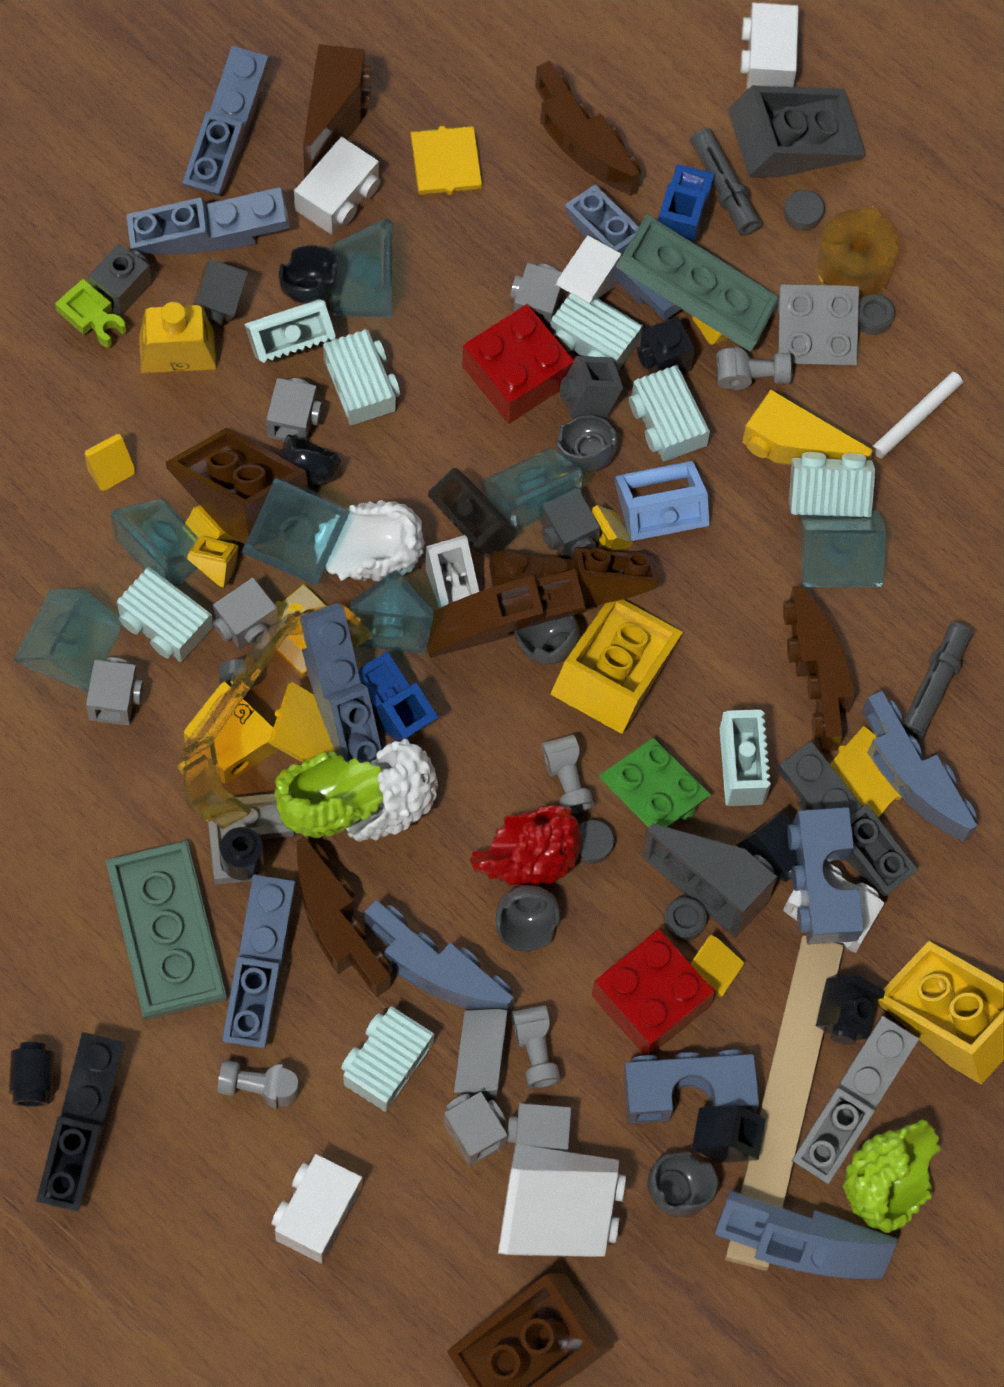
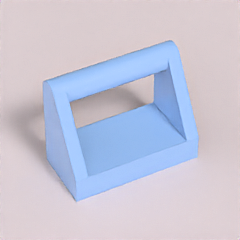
M693 461L614 476L617 494L631 541L710 526L708 493ZM687 478L689 485L687 488L636 498L632 497L629 490Z

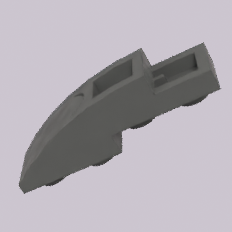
M812 741L808 742L776 767L777 771L801 800L797 805L802 811L849 807L854 849L846 861L884 896L888 895L918 871L867 804L861 806Z

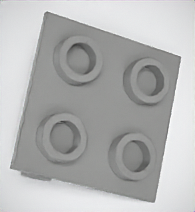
M780 284V297L777 302V313H779L778 353H790L791 364L857 365L859 286Z

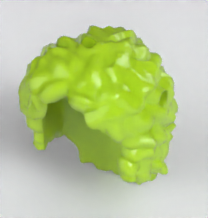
M324 751L322 754L313 756L311 759H306L301 765H290L288 769H283L276 776L275 780L276 789L274 790V797L276 798V809L279 812L280 819L285 827L304 836L320 838L325 835L333 836L339 834L347 827L355 825L360 819L367 820L371 816V812H377L379 804L383 802V793L379 789L380 782L378 781V774L383 769L380 766H372L368 761L360 763L355 757L346 762L342 756H337L336 752L331 751L328 754Z
M926 1120L906 1125L900 1130H888L884 1134H878L873 1139L865 1141L862 1149L854 1153L852 1163L847 1166L846 1180L843 1184V1189L847 1195L846 1198L849 1200L854 1214L861 1217L869 1227L880 1229L885 1233H889L897 1228H903L907 1222L912 1221L913 1214L919 1212L920 1205H924L927 1200H931L932 1195L928 1190L932 1189V1185L929 1182L930 1174L928 1173L931 1158L940 1151V1146L937 1144L939 1136Z

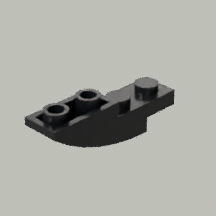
M82 1032L61 1116L57 1117L36 1202L80 1212L117 1090L115 1084L126 1045L125 1042Z

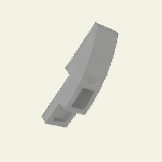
M882 1016L840 1080L792 1161L829 1184L919 1038Z

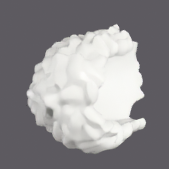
M379 500L376 504L368 502L360 503L357 506L350 505L344 512H339L336 519L320 526L322 532L316 535L317 545L315 549L319 557V566L326 567L330 574H337L341 581L348 577L354 580L366 581L371 579L378 582L385 579L394 580L402 577L407 572H412L415 564L419 562L418 558L424 553L425 541L421 530L422 521L411 508H408L406 504H399L396 501L384 502Z
M406 738L402 741H394L386 745L383 750L377 752V758L371 761L372 766H380L383 769L378 774L379 789L383 793V802L379 804L377 812H371V816L367 820L360 819L352 827L346 828L350 838L353 837L358 842L369 838L376 841L380 837L388 836L390 833L396 835L402 830L408 829L411 823L418 821L421 815L427 814L436 799V790L439 786L435 768L426 751H422V748L417 744H409Z

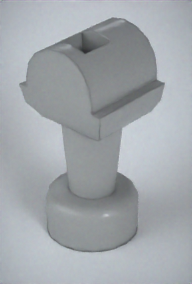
M736 346L735 348L722 349L716 354L718 385L722 388L733 390L745 389L752 384V378L772 377L775 384H790V353H775L772 361L750 359L742 348Z
M572 734L542 742L541 749L547 772L550 777L558 776L565 792L559 799L560 805L564 808H571V815L583 813L594 807L595 803L591 791L581 788L577 770L580 751L575 735Z
M542 1005L512 1011L511 1016L518 1048L526 1047L532 1065L525 1072L528 1088L539 1089L559 1083L561 1081L559 1068L555 1063H549L546 1037L549 1031L550 1020L546 1006Z
M223 1060L217 1094L233 1096L236 1089L262 1095L264 1102L274 1109H277V1106H290L298 1098L299 1086L297 1076L293 1071L283 1068V1064L271 1067L266 1073L240 1071V1065L237 1062Z

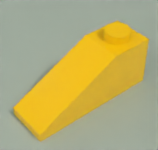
M772 390L769 391L746 424L742 443L754 455L760 458L767 457L775 463L791 465L792 458H802V454L805 452H819L825 454L826 459H842L844 454L856 453L866 456V460H871L873 453L871 448Z

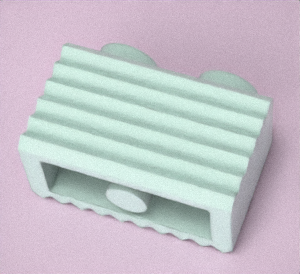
M572 293L566 298L556 314L553 315L550 323V332L567 352L576 351L578 355L612 357L617 372L641 341L643 330L641 324L597 298L593 302L588 303Z
M320 299L245 323L254 356L264 363L267 358L273 361L275 356L280 358L282 353L288 356L290 351L296 353L297 349L303 351L305 346L311 348L313 343L318 346L320 341L326 343L327 339L334 340L336 336L326 304Z
M364 329L361 332L349 334L346 337L342 336L331 342L326 341L323 344L324 362L350 426L395 411V398L400 396V390L394 374L386 375L382 365L387 362L386 355L380 340L373 342L369 331Z
M673 365L671 368H666L663 371L659 370L657 373H651L649 376H644L641 379L637 378L634 381L632 396H629L631 411L636 419L642 418V421H644L647 428L645 430L647 444L652 452L658 451L663 462L707 446L710 431L677 365Z
M805 452L802 454V458H792L789 489L791 514L871 517L875 468L872 460H866V456L856 453L844 454L842 459H826V455L819 452Z
M147 567L144 573H141L139 578L117 600L121 624L133 634L137 635L139 632L145 634L147 638L151 639V646L167 659L172 656L179 662H182L213 628L211 613L150 567Z
M762 710L723 712L719 729L725 805L727 806L763 805L767 799L771 783L769 782L770 775L768 772L770 768L768 767L769 759H767L768 751H766L768 744L766 743L767 736L765 735L766 728L764 727L766 721L764 720L765 713Z
M392 1006L385 1015L378 1013L373 1018L365 1032L369 1036L368 1040L360 1050L354 1047L341 1066V1069L345 1071L343 1084L384 1112H387L434 1044L433 1032Z

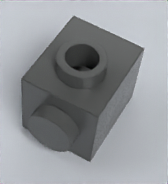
M118 244L88 275L89 284L111 302L112 310L122 316L152 284L149 262L140 252L136 250L130 252L124 246Z
M210 259L204 266L192 305L202 306L212 324L221 325L222 320L229 322L234 317L248 272Z
M576 356L566 377L560 383V397L565 401L570 418L590 414L603 419L608 417L623 389L613 358Z
M578 488L542 504L540 522L543 528L541 532L550 550L556 549L562 559H567L573 556L575 547L588 549L596 547L599 541L600 526Z

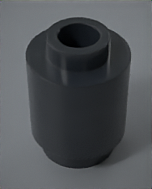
M247 827L231 829L223 836L220 843V853L224 871L236 880H249L253 878V874L258 875L264 864L263 844L260 836L254 830Z
M22 1042L20 1043V1049L11 1051L9 1093L13 1095L12 1103L14 1105L24 1107L47 1105L48 1096L52 1095L54 1052L46 1050L45 1043Z

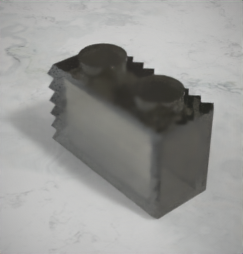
M457 467L451 469L428 491V497L433 500V503L458 528V531L467 537L468 542L487 559L491 558L492 551L501 552L517 537L518 532Z

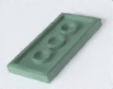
M647 214L616 265V268L748 351H751L757 343L779 300V297Z
M188 841L105 860L143 1020L146 1021L227 1001Z

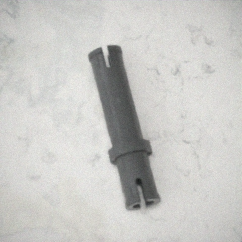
M709 128L699 130L690 138V143L695 148L706 172L714 173L713 184L720 195L718 197L722 209L728 210L740 235L744 236L755 232L761 226V221L756 216L748 200L749 192L745 185L739 184L728 160L714 137L713 131Z
M951 622L938 650L932 652L929 658L930 667L915 695L908 713L901 723L908 736H913L915 739H924L949 682L953 676L958 675L961 669L960 661L974 634L967 626Z

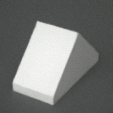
M587 235L558 278L556 285L591 303L616 287L620 270L616 268V265L622 254Z
M465 535L426 546V573L439 608L479 592L470 548Z

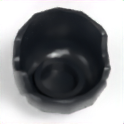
M317 245L297 247L292 250L288 264L286 266L280 264L279 284L281 291L295 302L307 304L319 299L322 301L330 296L338 285L339 277L336 254L327 247Z
M293 435L286 436L280 452V457L306 470L308 485L319 486L332 481L341 464L339 455Z

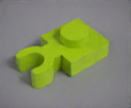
M84 279L79 281L55 303L56 311L83 335L93 328L96 331L98 342L104 347L109 348L112 345L111 337L105 333L107 329L115 328L121 334L126 333L124 320L118 315L108 314L112 311L111 302Z

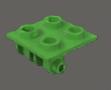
M654 738L599 775V778L648 827L652 824L669 827L680 818L686 822L696 813L695 807L711 796Z

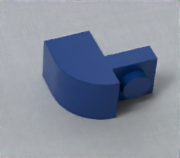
M677 164L672 182L668 184L658 221L684 238L696 241L713 184L714 173Z
M388 651L358 669L361 683L368 688L374 718L393 740L402 741L438 718L416 682L412 685L408 684Z

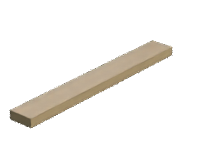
M804 935L800 942L759 1116L766 1119L759 1160L748 1161L741 1190L742 1195L783 1208L793 1165L792 1159L795 1156L824 1030L815 1026L826 979L837 977L844 947L835 943L807 945L806 936ZM729 1240L725 1257L726 1261L764 1271L768 1270L770 1264L754 1258L755 1248Z

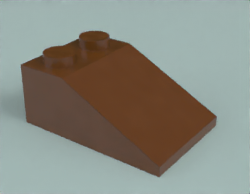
M318 44L303 143L304 179L341 137L346 140L350 138L361 123L362 109H370L372 65H365V49Z
M227 427L166 461L168 471L221 529L248 546L261 542L267 536L293 523L296 519L311 511L306 470Z
M546 1274L454 1345L447 1353L469 1387H558L581 1373L614 1346L566 1274Z

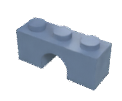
M849 807L798 811L793 825H788L787 836L789 849L796 850L798 865L792 868V880L794 890L801 891L802 907L797 908L799 932H806L807 945L858 941L864 932L859 889H836L826 881L823 875V865L833 860H846L854 849Z
M725 1050L717 1053V1057L700 1058V1054L688 1052L678 1054L672 1060H657L656 1056L642 1055L634 1057L632 1062H625L623 1085L627 1124L670 1121L673 1111L672 1095L683 1087H695L702 1090L708 1096L711 1107L737 1104L756 1114L759 1106L754 1054L743 1055L740 1050Z

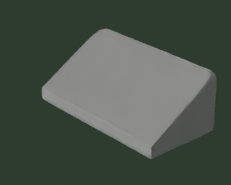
M507 1010L464 1011L454 1094L463 1095L468 1093L470 1096H474L482 1092L485 1098H497Z

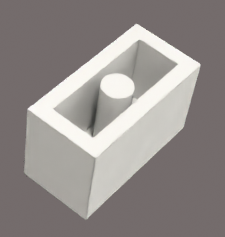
M752 3L750 18L743 17L741 40L748 41V50H742L740 73L747 74L746 89H749L752 85L793 87L797 60L798 6Z
M341 137L294 190L295 211L333 235L341 224L346 226L352 220L359 203L364 198L369 199L378 189L380 185L379 161Z
M315 1154L310 1165L303 1163L300 1166L292 1183V1186L297 1189L290 1203L282 1201L273 1217L272 1225L276 1226L275 1238L277 1242L322 1264L362 1189V1177Z

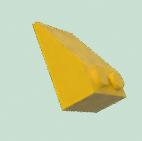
M624 599L605 603L565 660L550 695L623 734L683 632Z
M928 941L884 987V998L878 999L877 1004L915 1037L919 1038L923 1044L947 1065L982 1085L1004 1061V983Z

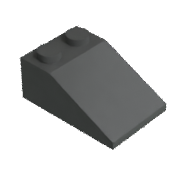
M752 85L728 109L749 177H784L861 160L866 156L844 89Z
M652 824L647 829L641 857L684 895L700 902L706 914L734 938L769 903L777 876L773 874L772 866L759 855L752 856L747 850L657 824Z

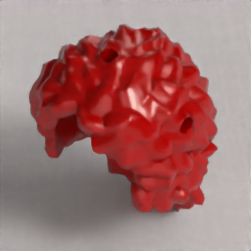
M562 805L540 806L537 811H531L529 814L523 812L519 817L515 814L511 817L505 816L504 827L496 830L497 836L493 839L492 846L484 851L472 852V857L470 858L472 868L476 872L486 873L489 879L496 878L498 881H506L509 885H538L541 882L551 884L554 881H558L575 867V862L580 852L579 846L582 838L577 819L571 815V808H564Z

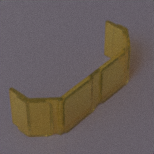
M341 605L344 607L352 646L355 648L369 639L373 632L360 623L361 619L345 605ZM324 607L307 609L302 613L298 610L292 614L289 613L266 629L231 678L230 683L232 685L217 698L183 746L182 750L184 753L180 758L185 762L183 780L188 808L204 820L212 821L224 829L251 812L248 806L222 787L214 739L286 636L303 634L300 616Z

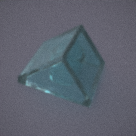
M386 218L332 244V252L336 254L339 277L337 288L331 294L332 315L336 317H392V220Z
M548 448L480 482L505 527L511 534L540 520L542 504L576 488L581 493L583 474L581 468L553 449Z
M275 477L242 549V553L317 586L350 510L311 489Z
M163 499L114 509L111 519L115 540L144 570L150 567L175 587L198 570L187 559V555L199 537Z
M872 510L871 517L798 514L802 587L883 586L886 528L879 510Z
M394 570L351 601L347 624L352 646L426 654L434 611L397 570Z
M52 589L45 598L14 656V661L88 692L94 659L106 660L123 625L119 621V616L85 589Z

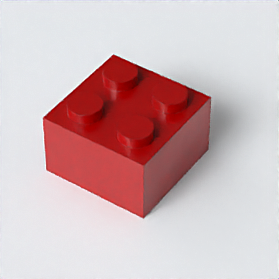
M528 304L463 344L462 367L508 424L558 393L562 379L566 377L574 362Z
M658 929L594 980L591 996L643 1055H652L711 1007L715 991Z

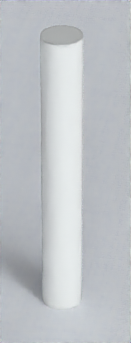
M951 372L871 447L873 453L880 459L884 458L963 384L961 376L956 372Z

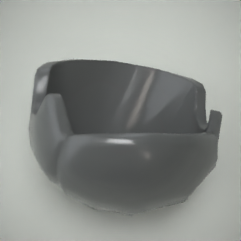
M590 414L577 416L566 425H561L559 437L555 443L559 455L569 468L579 472H593L607 466L616 453L618 440L615 429L606 419Z
M573 615L514 631L515 639L523 653L531 661L543 665H555L567 659L581 639L579 625Z
M518 885L501 897L496 908V931L501 942L514 950L534 951L547 946L552 941L556 925L560 923V907L558 906L557 899L552 893L537 885Z
M691 1152L662 1156L650 1168L647 1180V1189L655 1205L662 1212L672 1217H691L699 1213L715 1199L719 1185L712 1164L698 1162L693 1158Z

